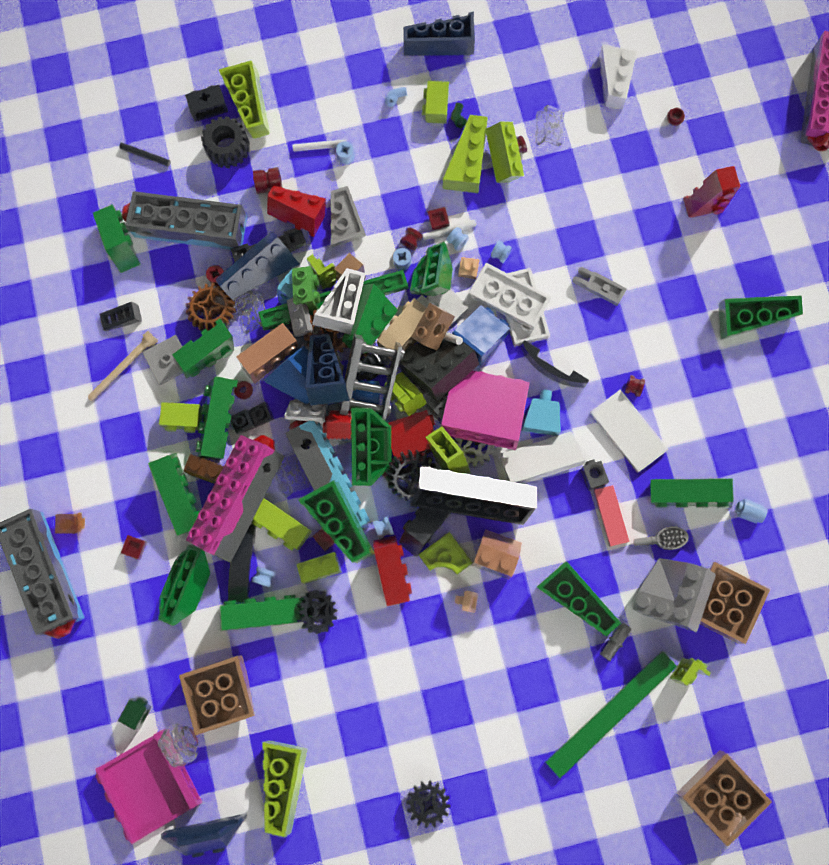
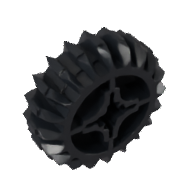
M408 450V455H404L401 452V458L394 456L395 463L389 462L391 468L386 469L388 476L385 478L389 482L387 484L388 488L392 489L393 495L397 494L399 499L404 497L407 502L411 495V485L419 470L418 464L424 467H433L434 469L437 467L435 463H432L431 457H427L425 452L420 455L419 450H416L414 454H412L411 450ZM415 473V476L409 479V475ZM397 477L406 481V488L397 483Z

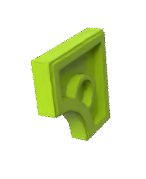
M450 531L418 555L429 571L445 567L458 575L473 564Z

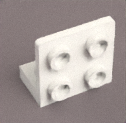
M451 288L445 294L427 296L426 298L421 295L417 299L426 308L431 303L454 315L455 318L452 324L469 309V306Z
M297 399L290 400L284 419L290 420V424L296 420L315 421L316 424L320 422L321 426H323L325 416H328V404L311 406L310 402L305 404Z

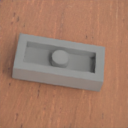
M293 298L287 300L294 337H301L312 332L313 328L310 323L311 319L307 305H295Z

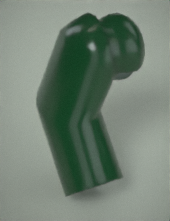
M459 102L454 106L451 119L456 127L464 128L467 119H464V116L461 115L464 105Z

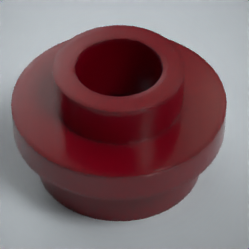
M678 107L669 110L666 116L668 123L673 126L681 125L685 119L684 111Z
M240 381L237 383V387H234V393L239 399L245 400L252 396L253 387L248 381ZM242 387H246L245 392H240Z

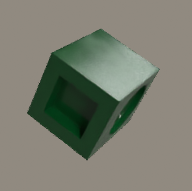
M141 696L129 698L117 721L133 730L141 729L153 706L149 705V701Z

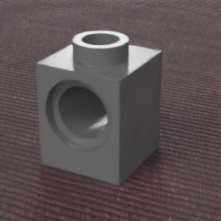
M595 459L589 460L580 469L588 491L609 483L601 460L597 462ZM591 469L596 470L599 474L598 478H592L589 471Z

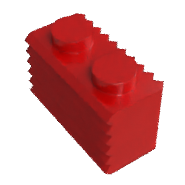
M330 410L329 415L325 416L323 433H327L328 439L351 438V410L348 411V415L340 414L339 410Z

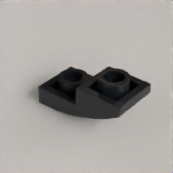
M263 402L249 410L244 409L231 416V423L237 435L274 420L267 402Z

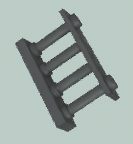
M354 334L344 378L350 401L339 402L338 410L340 414L348 415V411L351 408H372L375 412H380L379 416L386 421V417L391 413L390 400L399 360L402 361L404 356V349H402L399 342L395 343L394 349L368 345L364 342L362 335ZM368 352L392 357L390 368L362 363V361H359L361 353ZM365 371L387 375L386 387L358 382L356 374L357 372ZM357 389L384 395L382 404L379 405L356 401L354 398H351L352 393Z

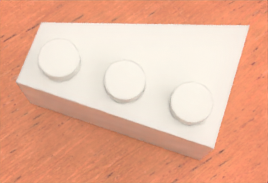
M602 44L599 61L603 79L605 107L623 110L628 96L637 51Z
M346 268L329 296L326 297L320 309L315 313L312 325L351 334L366 273Z

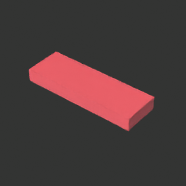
M614 486L595 489L594 494L609 547L630 542Z

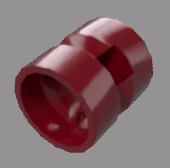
M279 167L268 168L267 172L261 169L253 170L257 195L267 193L273 186L283 187Z

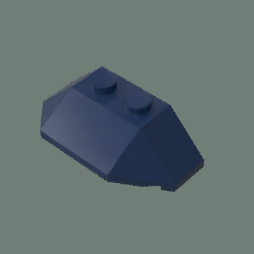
M247 813L169 829L161 834V839L185 856L192 854V858L205 855V851L212 850L213 853L222 852L239 831L247 818Z

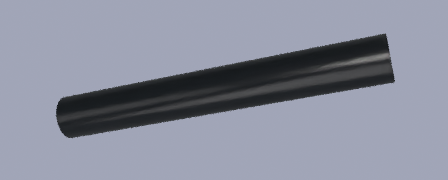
M123 142L119 144V149L167 167L171 164V160Z

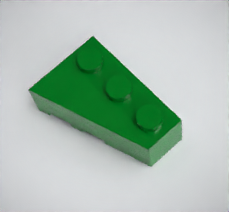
M111 204L93 212L105 251L120 273L141 265L133 247L134 243L128 234L129 230L125 226V222H123L120 209L116 210L114 205Z
M374 283L362 286L351 334L344 333L342 341L350 350L354 334L362 335L366 344L373 345L398 311Z
M220 318L215 321L217 325L211 330L207 331L205 329L201 332L202 337L195 342L190 340L172 354L174 362L186 379L197 376L202 369L212 367L216 364L217 360L222 357L227 358L233 353V336Z

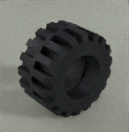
M218 117V120L215 121L213 119L211 124H206V130L203 129L201 141L209 160L214 165L218 164V167L221 168L223 166L230 168L231 165L236 167L237 163L242 164L244 162L243 158H247V152H250V142L242 124L234 118L230 120V117H225V119ZM223 139H234L231 145L218 147L219 142Z

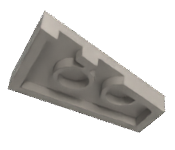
M348 185L331 191V248L366 237Z

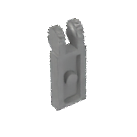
M584 267L578 269L581 275L590 278V280L586 281L576 276L572 280L574 284L585 288V290L616 306L619 305L627 290L626 287L595 271L592 272Z

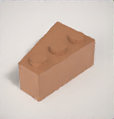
M282 323L236 356L241 368L251 381L256 384L285 357L296 351L298 347L297 340Z

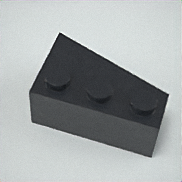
M418 508L414 513L416 517L413 521L409 519L403 526L404 532L398 544H402V547L417 558L422 548L432 539L431 537L451 513Z

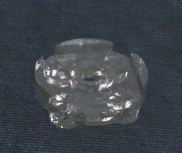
M179 723L173 724L164 730L161 738L158 740L159 748L172 767L185 766L198 755V752H196V746L199 745L197 736L188 726L183 727Z

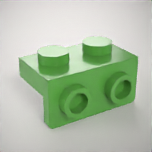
M311 266L293 268V303L295 305L306 304L310 311L318 310V303H320V295L317 292V286H319L318 274L314 273Z

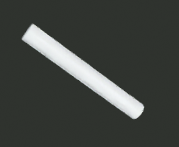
M346 139L293 144V151L336 148L340 142L346 141Z
M473 219L423 233V240L450 234L457 227L461 230L477 226L476 220Z
M448 332L443 338L458 345L463 342L461 337Z

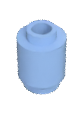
M745 498L742 501H738L735 507L738 517L753 523H763L767 516V509L763 505Z

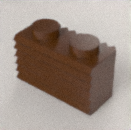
M190 454L183 471L188 475L215 484L224 466Z

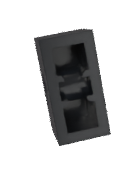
M219 84L210 85L207 88L185 94L190 113L195 122L229 112Z

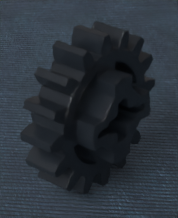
M371 353L359 361L365 364L386 367L390 364L391 359L389 356ZM360 371L357 372L356 379L358 381H364L365 379L371 381L381 374Z
M319 590L306 592L305 596L300 597L302 603L296 604L300 608L299 611L295 612L296 615H300L297 622H303L301 628H308V633L320 634L327 632L329 627L334 626L332 621L337 620L334 613L338 612V609L333 608L336 601L331 602L332 595L325 596L326 591L319 592Z
M422 780L420 787L413 785L415 792H408L411 799H407L406 804L411 806L407 808V813H413L410 819L414 820L417 818L418 826L424 822L425 828H428L429 823L436 827V821L443 823L442 816L448 817L449 815L445 809L451 808V804L446 802L450 799V796L444 795L445 787L439 789V782L434 786L432 781L429 780L428 784L425 785ZM424 790H430L429 793L424 795L420 793ZM437 794L442 799V806L436 801ZM432 796L433 807L429 806L425 810V803L423 801L427 802ZM414 801L420 805L421 810L419 813L415 809ZM432 813L437 814V815L434 816V817L426 818L427 815H429V814H432Z

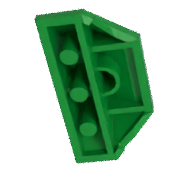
M444 241L429 247L425 252L426 255L420 259L415 267L410 287L411 294L436 296L438 294H445L450 290L453 267Z
M351 408L352 486H372L386 469L390 467L389 462H392L391 426L372 408Z
M189 544L186 550L175 559L160 595V614L158 615V620L174 626L196 611L211 574L204 550Z

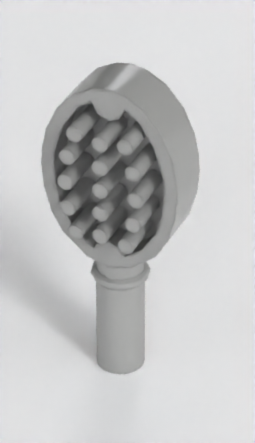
M670 526L661 529L655 536L633 539L634 546L656 544L664 550H675L684 546L688 542L689 536L684 529Z

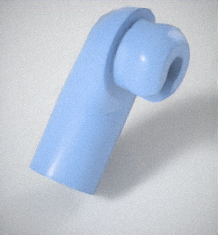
M406 87L390 90L385 98V104L393 107L399 97L407 96Z

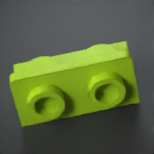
M313 254L307 257L308 265L311 266L315 274H318L321 288H330L335 285L337 281L335 278V265L331 263L325 267L321 259H316Z
M682 658L669 678L675 683L688 686L696 680L697 674L710 676L711 672L706 669L708 666L698 659Z

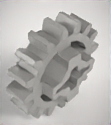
M455 438V441L458 443L457 445L464 452L468 466L470 463H473L474 468H476L477 463L484 466V460L490 461L488 455H494V451L491 450L495 448L493 445L467 440V444L462 447L461 444L464 439ZM472 443L478 445L477 450L470 448ZM487 445V451L482 455L481 450ZM470 454V455L474 456L475 458H470V457H468V456H466V455Z

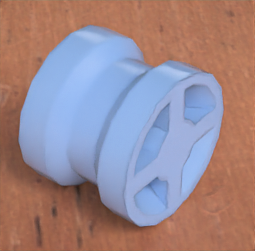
M348 141L340 142L337 145L336 153L339 162L342 164L352 163L355 159L353 145Z
M457 227L448 235L446 241L449 244H453L454 249L459 251L468 242L469 236L463 234L462 230Z
M499 240L490 256L493 258L497 257L500 262L504 263L513 247L506 246Z
M405 248L397 249L393 254L395 268L403 271L410 268L412 262L410 252Z
M387 516L381 521H373L379 540L383 539L386 535H394Z
M257 566V574L253 577L252 581L271 587V579L276 573Z

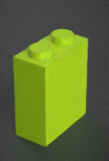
M442 426L426 436L435 461L442 470L471 474L464 452Z

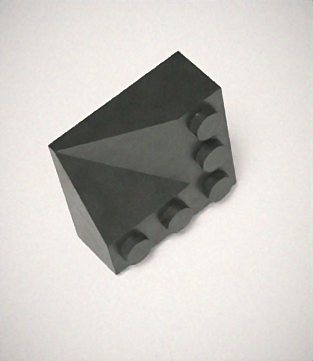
M443 339L437 350L421 343L408 347L404 351L403 360H399L398 366L401 372L436 401H439L479 365L475 351L464 342L458 345Z

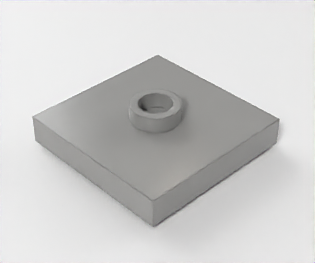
M176 335L142 352L159 385L182 374L172 356L173 353L182 347Z

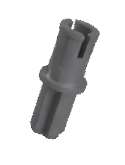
M621 623L614 635L609 637L610 641L600 655L611 662L618 649L623 647L622 644L632 629L627 624Z

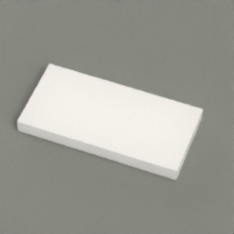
M485 263L468 292L469 297L532 330L536 327L552 298L488 263Z
M531 268L507 273L537 289ZM544 312L534 330L505 316L510 327V335L514 347L522 345L524 340L532 343L551 337Z
M621 389L590 412L637 473L669 450Z
M572 431L499 454L508 480L517 484L528 483L586 464V459Z

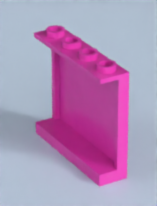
M472 370L449 391L441 426L451 437L516 450L530 382Z
M166 729L160 730L133 748L95 768L96 779L99 784L103 785L105 798L112 804L115 810V819L121 823L124 829L123 835L127 841H130L131 845L202 803Z

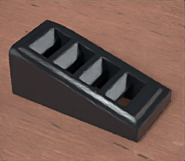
M132 301L99 313L103 331L117 329L142 321L139 305ZM108 316L111 317L112 324L109 323Z

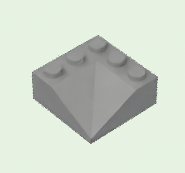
M659 558L640 587L632 609L641 615L697 632L716 574L706 567Z

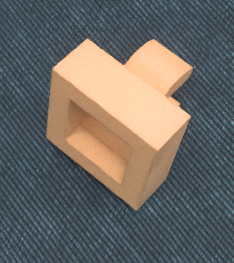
M461 257L458 277L477 279L480 259Z
M465 591L464 597L455 596V604L462 605V611L475 613L478 593Z

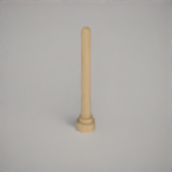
M148 330L142 335V342L88 395L90 401L95 400L147 347L154 346L158 342Z

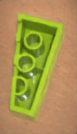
M250 60L218 69L253 139L270 135L259 72L253 61Z
M469 116L444 175L443 189L479 193L486 139L485 129L488 122L487 116Z
M269 740L262 742L265 783H263L265 791V833L286 837L292 833L308 748Z

